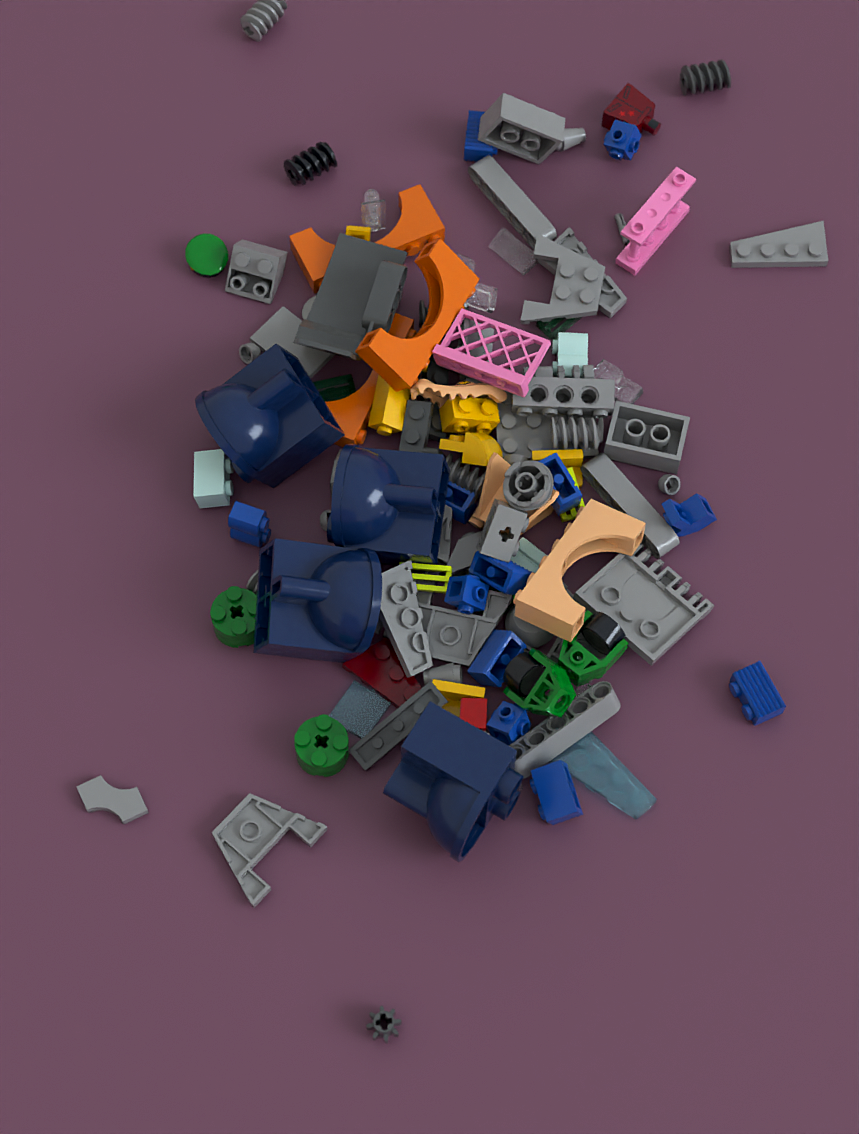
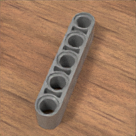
M487 155L468 167V173L472 181L532 249H535L537 235H542L552 241L557 238L556 230L551 222L493 157Z
M599 453L580 467L586 481L609 507L646 523L641 543L652 552L655 558H661L679 545L680 541L674 530L606 454Z
M607 681L594 684L572 701L562 718L548 717L509 745L517 750L514 770L522 774L523 779L532 775L531 770L544 766L616 714L620 709L621 703L612 685Z

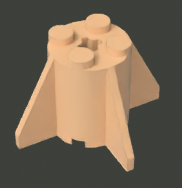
M495 452L488 461L479 505L468 521L478 529L484 528L494 499L508 503L503 493V482L505 479L504 475L511 465ZM553 489L551 498L546 505L539 509L526 511L529 518L526 531L553 512L554 508L551 504L559 495L557 490ZM506 527L505 530H500L499 533L502 536L503 533H509V529Z

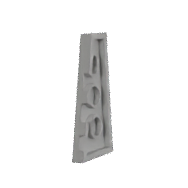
M824 221L730 242L729 246L731 268L824 267L828 264Z
M570 227L554 241L593 260L587 252L585 245L577 240ZM537 260L539 264L556 275L558 262ZM604 273L598 309L611 318L626 304L627 297L610 276H606Z
M411 560L382 572V599L379 617L407 678L433 666L427 634L423 631L421 621L423 618L422 610L418 607L416 597L418 591L416 581L413 582L411 569H413Z

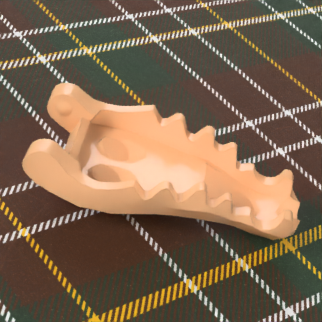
M419 379L410 389L412 400H415L417 395H421L424 399L429 398L433 404L437 403L439 408L443 406L448 398L452 401L456 396H460L462 400L467 397H472L473 399H492L496 403H502L507 399L506 392L500 388L484 382L476 384L466 380L456 385L448 386L434 384L427 379Z

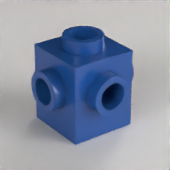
M614 120L610 131L604 137V146L609 156L613 159L631 161L633 154L639 149L642 135L636 125Z
M475 575L449 577L444 602L457 607V611L463 614L471 615L473 611H484L489 585L481 582L480 578Z
M502 701L500 706L493 711L486 726L492 737L509 746L529 732L531 722L527 711L518 704Z

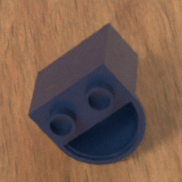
M274 344L222 385L209 391H203L195 398L197 411L207 430L223 452L231 459V464L237 474L248 484L256 479L275 488L345 435L298 357L278 344Z
M346 444L340 453L334 476L331 513L327 523L328 543H334L338 547L372 549L377 553L380 564L399 565L400 562L411 560L412 563L437 565L450 476V468L444 455L364 448L356 444Z
M274 538L259 551L253 653L345 663L364 653L370 647L381 607L382 571L377 553L367 548L353 549Z
M430 701L401 746V762L388 780L383 794L426 818L431 834L438 844L450 853L452 859L461 862L472 850L493 815L504 821L508 818L520 797L521 792L517 790L522 782L523 775L514 770L517 750Z

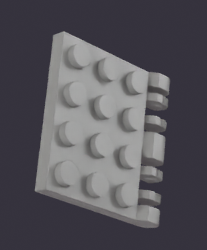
M573 365V378H580L579 365ZM583 365V378L594 379L593 365ZM538 366L534 377H553L552 366ZM557 366V378H564V367ZM523 367L522 375L525 376L529 367ZM505 391L507 399L502 403H497L500 423L496 426V441L501 447L503 457L519 454L531 460L532 451L574 449L572 442H569L567 449H564L562 442H559L557 449H554L550 434L551 417L542 416V413H532L531 416H519L516 412H511L512 393ZM539 393L531 395V398L536 402L544 400V397ZM564 394L556 396L557 400L561 403L569 401V398ZM590 395L581 397L583 402L587 404L594 402L593 397ZM557 414V416L553 417L555 424H557L559 417L564 418L565 424H567L569 419L567 414ZM593 415L582 416L586 424L589 418L593 417ZM574 418L576 424L579 418ZM582 442L579 443L577 449H583V459H592L598 455V449H594L592 442L589 443L587 449H584Z
M641 543L632 556L619 553L579 588L573 598L593 615L596 612H602L615 620L623 629L626 635L625 640L629 643L628 646L652 666L692 627L704 619L715 605L706 598L695 608L703 597L699 592L694 594L688 601L685 600L682 596L689 591L691 585L685 582L675 591L674 588L681 582L682 577L669 566L656 575L664 565V562L658 559L648 568L644 562L649 560L652 552L648 548L642 552L645 546Z

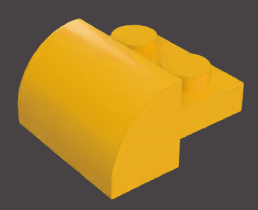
M466 432L465 435L450 434L449 439H440L439 449L463 452L461 463L487 466L494 452L503 458L499 443L492 436L485 433Z

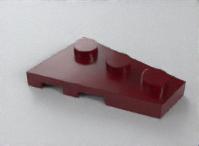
M387 637L369 647L361 655L342 664L346 671L353 673L361 679L362 683L373 688L397 709L422 688L414 676L407 678L397 654Z

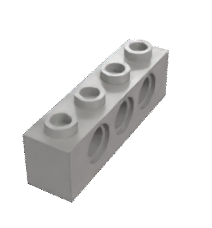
M532 377L528 384L529 391L525 398L512 393L511 412H516L519 416H531L532 413H542V416L545 417L567 414L568 417L573 418L593 415V418L599 419L602 417L605 419L608 416H612L614 411L615 380ZM539 393L544 397V400L536 402L531 398V395ZM564 394L569 398V401L561 403L557 400L556 396ZM590 395L593 397L594 402L587 404L583 402L581 397Z

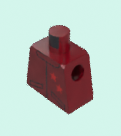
M627 83L603 111L601 126L610 130L614 120H619L636 125L640 134L645 130L654 136L659 131L661 123L653 119L655 104L634 86Z

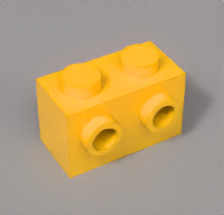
M456 396L452 401L448 398L439 409L442 432L460 434L474 432L489 435L500 423L498 405L492 399H473L472 397H467L462 400L460 396Z

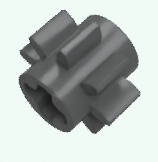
M380 1006V1012L377 1014L369 1013L373 1023L367 1024L366 1028L367 1030L374 1029V1041L381 1037L384 1038L385 1043H388L389 1036H399L395 1026L401 1025L402 1021L401 1019L394 1020V1008L387 1012L384 1011L383 1006ZM381 1019H386L388 1023L387 1030H382V1027L379 1026Z

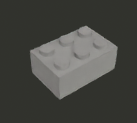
M502 93L481 116L478 140L540 165L563 142L565 118L539 108L534 104L517 99L512 95Z
M616 401L604 454L610 460L677 475L690 417Z

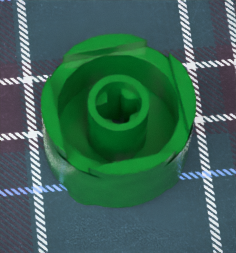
M231 586L226 591L220 593L212 603L210 615L216 637L226 646L238 648V646L254 644L257 595L252 591L239 588L238 586Z
M322 714L308 719L298 728L294 737L296 757L299 765L306 773L313 776L330 777L344 768L349 756V739L346 729L339 721ZM319 745H323V746H324V745H327V748L324 749L322 746H320V747H317V746H319Z

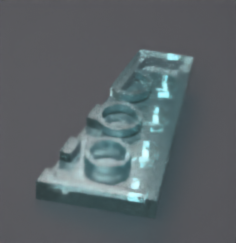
M592 731L548 762L550 764L559 760L564 761L568 765L571 777L585 784V787L594 793L596 791L605 797L608 802L636 820L657 801L650 791Z

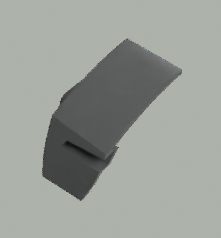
M339 233L307 319H304L299 325L293 343L356 361L362 360L355 350L365 335L378 328H382L387 333L390 330L408 273V267L404 266L408 253Z

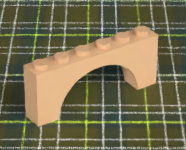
M590 499L585 507L581 506L574 522L568 523L563 537L556 539L551 553L542 558L536 573L532 572L525 588L523 590L519 589L513 600V604H515L514 616L571 642L583 626L586 608L575 602L565 590L562 582L564 573L574 562L593 553L617 552L632 556L643 541L646 523Z

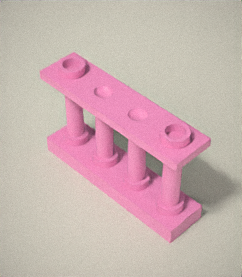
M675 167L622 229L620 234L629 239L630 242L618 255L615 264L634 276L639 272L689 212L690 206L682 202L681 198L696 182V178Z

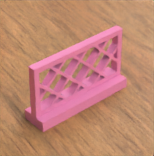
M461 308L442 343L435 345L432 354L436 365L525 398L529 391L528 384L549 349L551 342L548 339ZM465 318L473 320L476 325L465 330H461L460 327ZM489 327L497 330L498 334L483 338L481 330ZM478 332L481 340L467 345L464 336ZM511 335L519 338L520 342L507 347L503 341V338ZM462 338L464 346L456 349L448 347L451 341ZM500 340L503 348L489 353L486 344ZM534 343L541 345L538 352L530 355L527 354L526 346ZM483 346L486 352L482 356L473 357L469 351ZM522 348L525 356L511 361L508 353ZM505 354L508 360L507 363L498 366L493 364L491 359ZM528 362L529 369L525 376L514 371L513 367Z

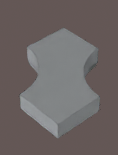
M102 775L76 786L88 813L99 810L108 811L118 816L123 824L149 813L137 787L132 789L112 787L103 779Z

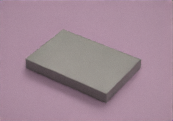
M283 306L250 337V342L259 346L262 352L267 351L274 344H278L298 357L311 379L335 355L294 344L293 342L302 320Z

